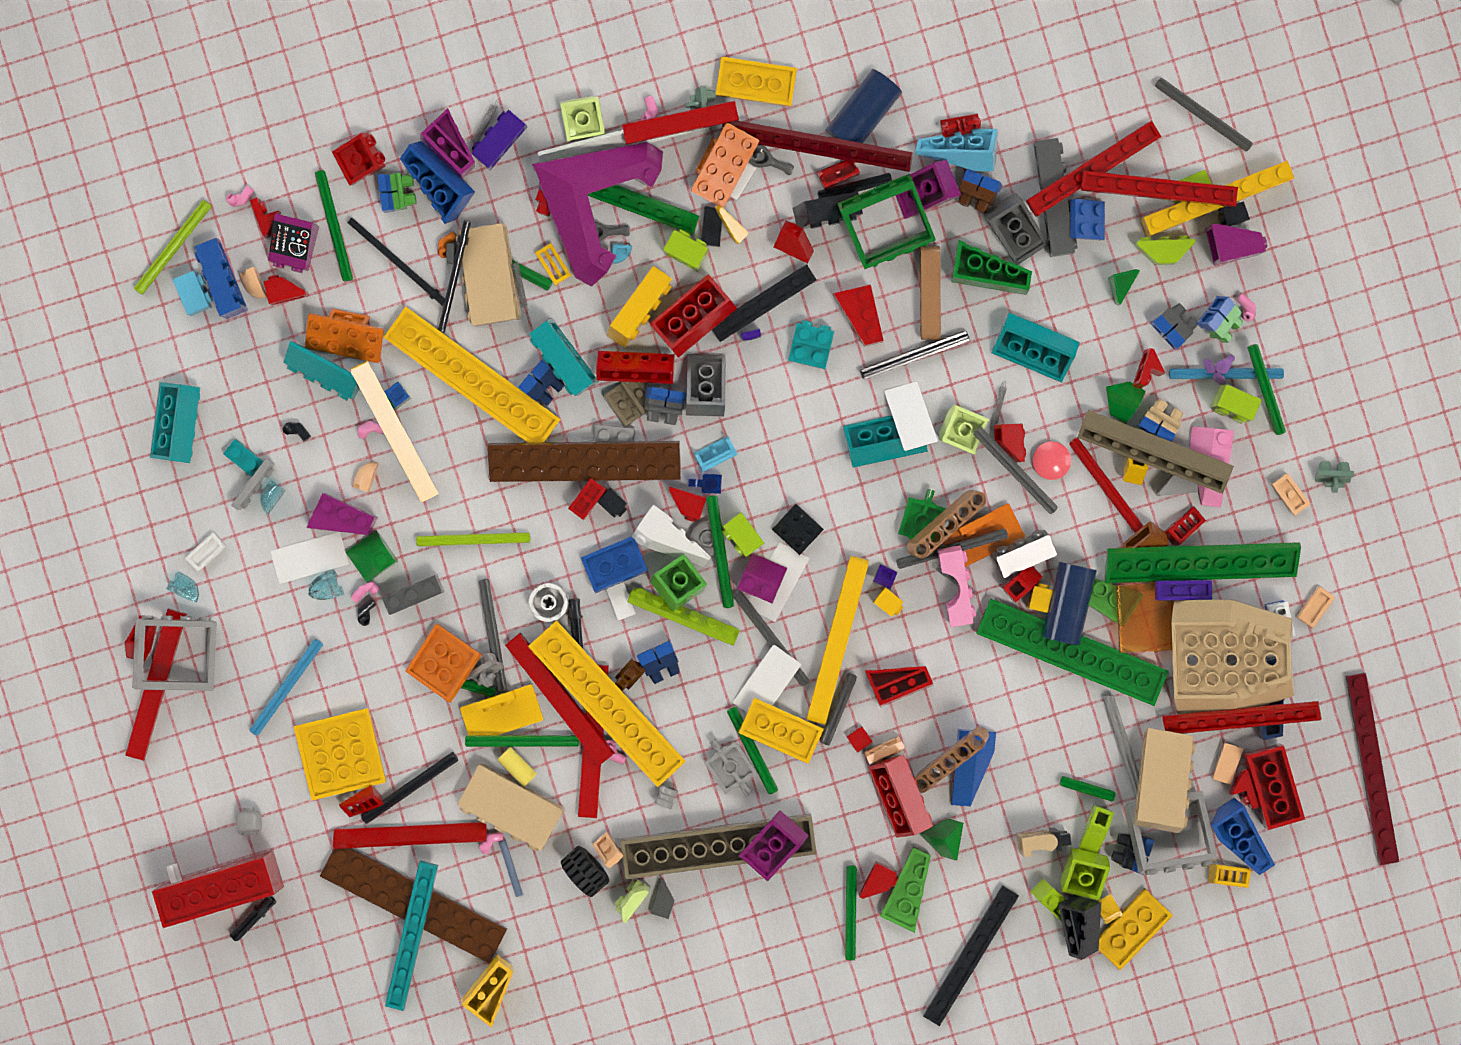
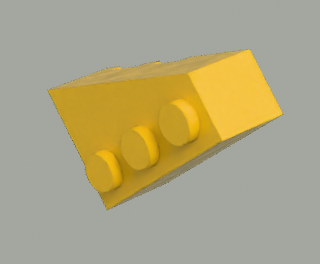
M497 954L461 998L462 1006L491 1028L511 980L513 966Z

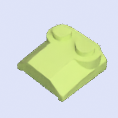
M598 96L572 99L560 103L567 142L580 138L605 135Z
M953 405L947 412L939 433V440L975 455L979 440L973 433L979 427L985 429L989 419Z
M638 879L636 882L632 880L626 888L628 891L624 897L620 896L614 904L617 906L615 910L621 914L624 923H627L650 890L649 885L645 882L642 883Z

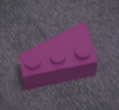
M447 108L420 133V140L463 179L475 168V161Z
M322 493L306 528L370 535L378 517L327 493Z

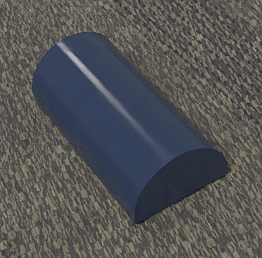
M872 69L825 131L837 139L864 143L901 96V89L884 74Z
M1059 562L1042 637L1080 645L1097 570Z

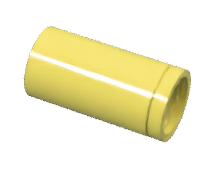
M512 747L497 759L523 787L537 775Z

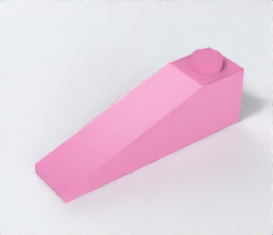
M1192 427L1189 447L1191 450L1229 464L1234 431ZM1198 485L1201 505L1221 507L1223 494Z

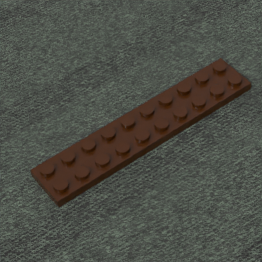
M680 441L488 443L487 445L490 482L589 481L590 478L595 481L681 480Z
M352 848L333 849L320 877L404 920L406 919L414 880ZM433 890L424 930L490 964L508 928Z

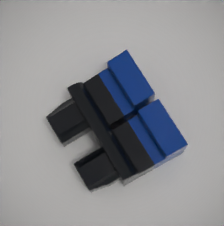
M1130 832L1129 834L1119 833L1116 843L1124 845L1125 848L1123 852L1114 850L1111 860L1118 863L1122 868L1139 873L1135 854L1132 852L1134 850ZM1141 835L1145 855L1149 857L1154 839Z

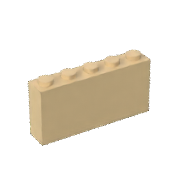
M499 223L470 228L468 237H470L469 242L465 246L461 263L464 270L462 281L466 285L467 290L465 301L469 304L470 309L468 312L469 322L472 323V326L478 327L520 320L521 316L513 275L514 269L512 270L511 264L512 256L507 225Z
M1147 728L1144 732L1133 825L1180 833L1183 828H1186L1188 817L1185 816V810L1188 809L1190 798H1187V791H1190L1192 780L1189 779V772H1192L1194 764L1191 761V754H1194L1195 751L1193 736Z
M482 763L478 765L457 804L461 807L460 810L468 815L473 813L478 816L477 820L485 824L487 822L493 824V828L501 833H504V831L510 833L512 839L528 843L527 846L534 851H538V849L542 851L565 809Z

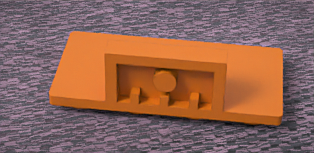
M725 123L718 138H712L695 170L698 176L691 188V192L724 208L759 140L735 126Z
M332 308L328 317L309 313L305 348L380 363L384 329L368 326L370 316Z
M1007 503L961 526L943 544L948 545L1003 528L1007 530L1008 538L965 550L967 562H964V565L967 567L991 555L998 547L1013 544L1016 539L1025 538V534L1010 504Z

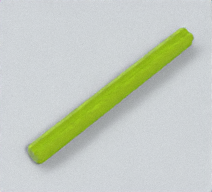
M201 201L135 285V291L141 295L146 292L212 206L207 201Z
M529 532L417 536L416 544L417 546L529 543L531 538Z

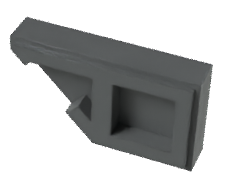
M661 879L650 914L669 919L675 900L663 879Z

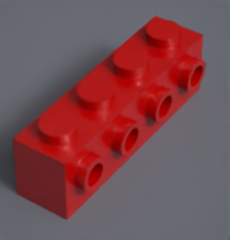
M598 351L596 379L597 381L673 384L675 354Z

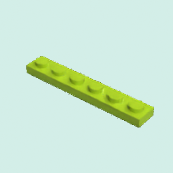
M635 586L627 601L630 604L734 646L740 631L732 625H727L715 618L705 616L698 611L684 606L673 612L661 596Z

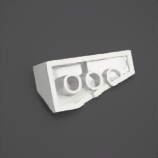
M653 505L633 533L632 538L640 545L675 558H679L684 554L691 563L704 567L711 557L695 541H689L685 536L686 532L682 528L678 530L672 524L674 520Z

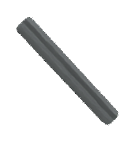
M852 673L847 674L821 737L820 742L829 746L857 680V676Z

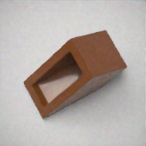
M1150 521L1122 545L1123 548L1167 547L1169 542L1166 532Z

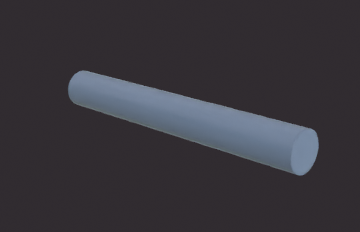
M506 840L500 841L499 845L515 896H522L523 892Z

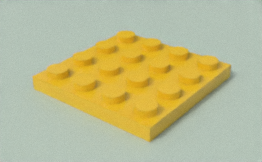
M369 708L293 726L311 801L387 782Z

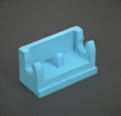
M728 436L694 453L703 472L738 455Z

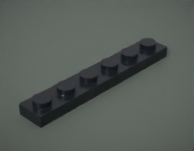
M804 265L737 308L712 329L719 342L724 341L813 284L817 279L808 265Z

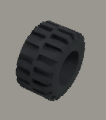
M577 846L560 861L564 872L570 880L589 897H593L610 882L608 874L600 863L581 846Z

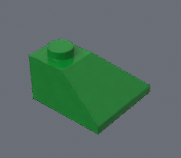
M377 530L345 552L366 583L372 581L399 562Z

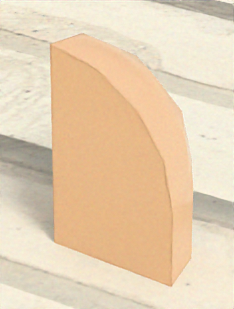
M252 267L245 270V273L239 274L242 285L248 294L256 298H267L257 268Z
M370 462L359 468L352 487L370 492L379 463Z

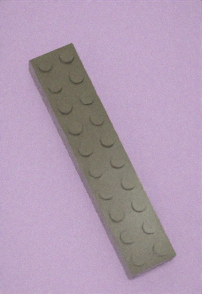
M812 815L788 816L809 835L790 858L816 855ZM771 819L621 838L625 879L747 864L739 855Z

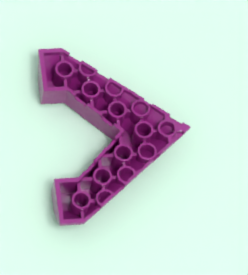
M643 142L636 145H627L615 149L601 150L532 164L576 279L592 287L608 272L616 257L615 254L600 245L588 194L632 179L643 185L653 187L662 170V150L648 142Z

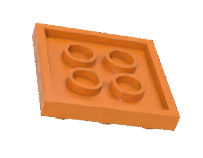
M436 623L405 672L451 703L482 654Z

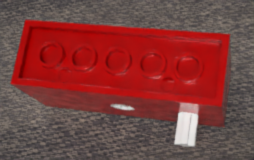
M270 851L184 878L181 877L177 863L166 866L170 882L154 889L152 895L162 927L166 928L275 895L284 888L274 851Z

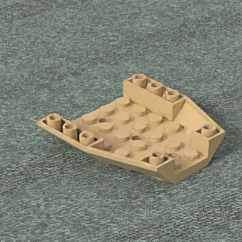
M1174 600L1172 614L1174 700L1178 714L1260 707L1294 696L1291 639L1293 638L1292 618L1236 600ZM1189 655H1195L1198 658L1196 665H1191L1188 662ZM1228 655L1236 656L1237 663L1235 665H1230L1227 662ZM1267 655H1274L1277 659L1276 664H1268L1266 662Z

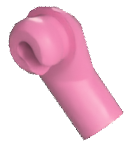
M649 96L644 99L648 109L642 115L641 121L656 118L659 113L653 96Z
M246 185L241 194H229L226 197V201L233 207L243 206L248 202L254 190Z
M1242 293L1236 301L1243 306V319L1249 322L1255 318L1256 306Z
M368 421L357 429V435L361 439L367 438L368 434L372 431L384 434L379 423Z
M372 581L363 584L352 594L351 599L358 603L367 592L375 595L379 591V586Z
M607 740L606 742L615 752L609 760L624 765L627 756L618 753L613 740Z
M488 833L487 842L479 843L481 853L488 854L493 842L504 841L503 833Z

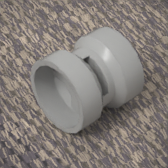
M661 784L659 796L655 798L654 803L664 808L672 809L673 799L677 796L678 790Z

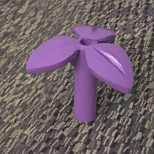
M1230 354L1224 360L1217 362L1216 366H1214L1211 360L1205 358L1203 364L1207 373H1214L1213 380L1216 383L1225 385L1226 379L1221 374H1226L1229 371L1235 357Z

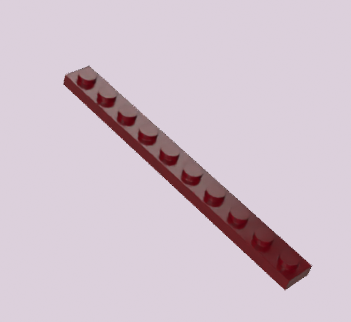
M743 121L729 123L758 139L759 145L910 172L913 152Z
M1366 673L1346 676L1378 863L1379 865L1399 862L1367 675Z

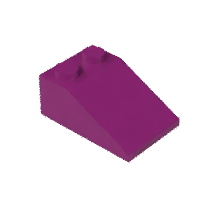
M947 160L934 162L910 174L924 211L961 196ZM910 190L895 195L904 219L919 214Z
M779 810L739 856L768 882L799 849L809 835Z

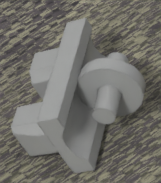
M486 653L483 655L484 664L478 661L467 677V680L474 679L479 685L483 684L485 687H490L494 683L495 673L504 669V665L501 662H497L495 654Z

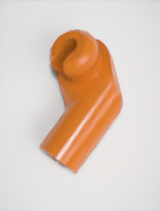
M454 231L441 238L438 242L437 252L441 258H447V243L456 241L457 235Z

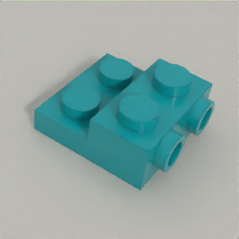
M801 320V323L796 325L788 361L826 369L834 331H831L830 326L820 324L818 328L812 326V322Z

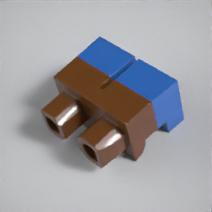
M966 169L959 187L961 196H959L958 203L969 207L971 200L975 199L978 201L975 210L985 214L989 206L994 205V200L1003 185L1000 181Z

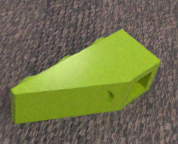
M1093 804L1077 849L1098 854L1114 816L1112 810Z
M1043 878L1030 892L1062 922L1058 903L1064 901L1065 898Z

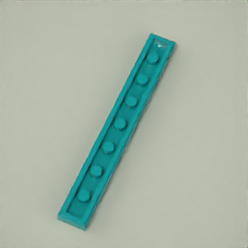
M419 861L385 1007L401 1011L405 1009L439 865Z

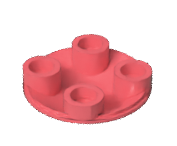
M1058 442L1043 443L1036 449L1033 455L1034 470L1038 475L1048 480H1056L1063 477L1071 465L1069 451Z

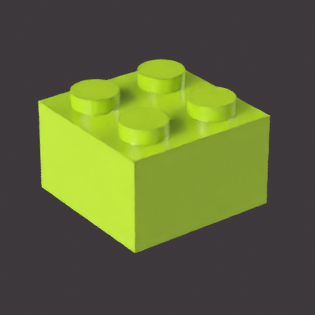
M681 229L679 231L674 230L663 249L664 254L698 272L709 253L706 243L698 238L695 241L690 239V234Z
M1225 384L1219 386L1211 408L1215 409V413L1221 416L1230 415L1233 421L1242 424L1253 421L1262 399Z
M742 512L723 526L725 529L722 531L728 540H734L737 544L734 548L740 556L744 554L747 557L765 543Z
M1071 847L1060 878L1062 892L1099 900L1111 868L1108 856Z

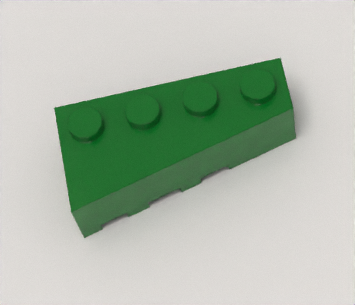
M958 241L951 278L952 283L1027 295L1030 289L1032 271L1004 261L993 254L990 255L983 252L981 249L967 245L963 241Z

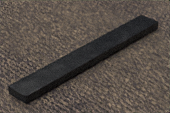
M1003 885L1001 886L923 1014V1017L940 1027L1018 899V894Z

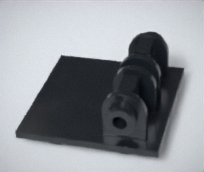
M797 504L772 528L799 555L824 530Z

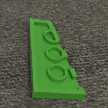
M1095 579L1089 606L1123 627L1143 594Z
M915 847L912 848L900 872L898 881L880 914V917L913 933L916 930L931 857L930 854Z

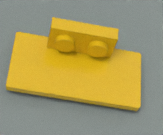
M532 684L460 707L468 735H500L544 720Z

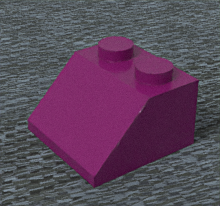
M752 553L737 589L773 604L787 568Z

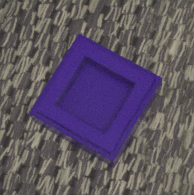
M760 329L741 333L742 340L745 342L761 338Z
M880 564L873 582L891 589L898 572Z

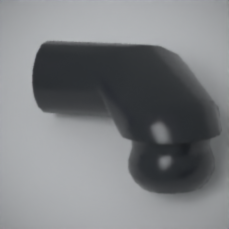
M288 422L282 427L284 434H298L303 442L311 437L299 422Z
M369 598L358 608V622L362 626L369 625L370 610L377 605L372 598Z

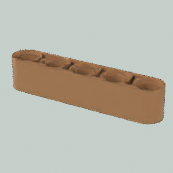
M940 246L920 247L921 340H940L941 338Z
M975 490L966 491L909 541L907 552L911 556L918 558L927 557L986 504L985 494ZM974 495H976V501H975V503H973V500H972L973 497H974ZM962 507V514L959 516L958 512L959 509ZM948 520L949 524H948V526L945 528V526H944L945 521ZM934 532V539L931 540L930 536ZM920 544L921 549L917 553L916 548Z
M984 727L974 728L920 770L915 777L919 793L927 792L980 751L989 738L988 731ZM975 736H979L982 741L977 740ZM961 747H965L968 751H963ZM947 758L953 759L954 762L948 761ZM933 768L938 769L940 773H936ZM919 779L924 780L926 784L920 782Z

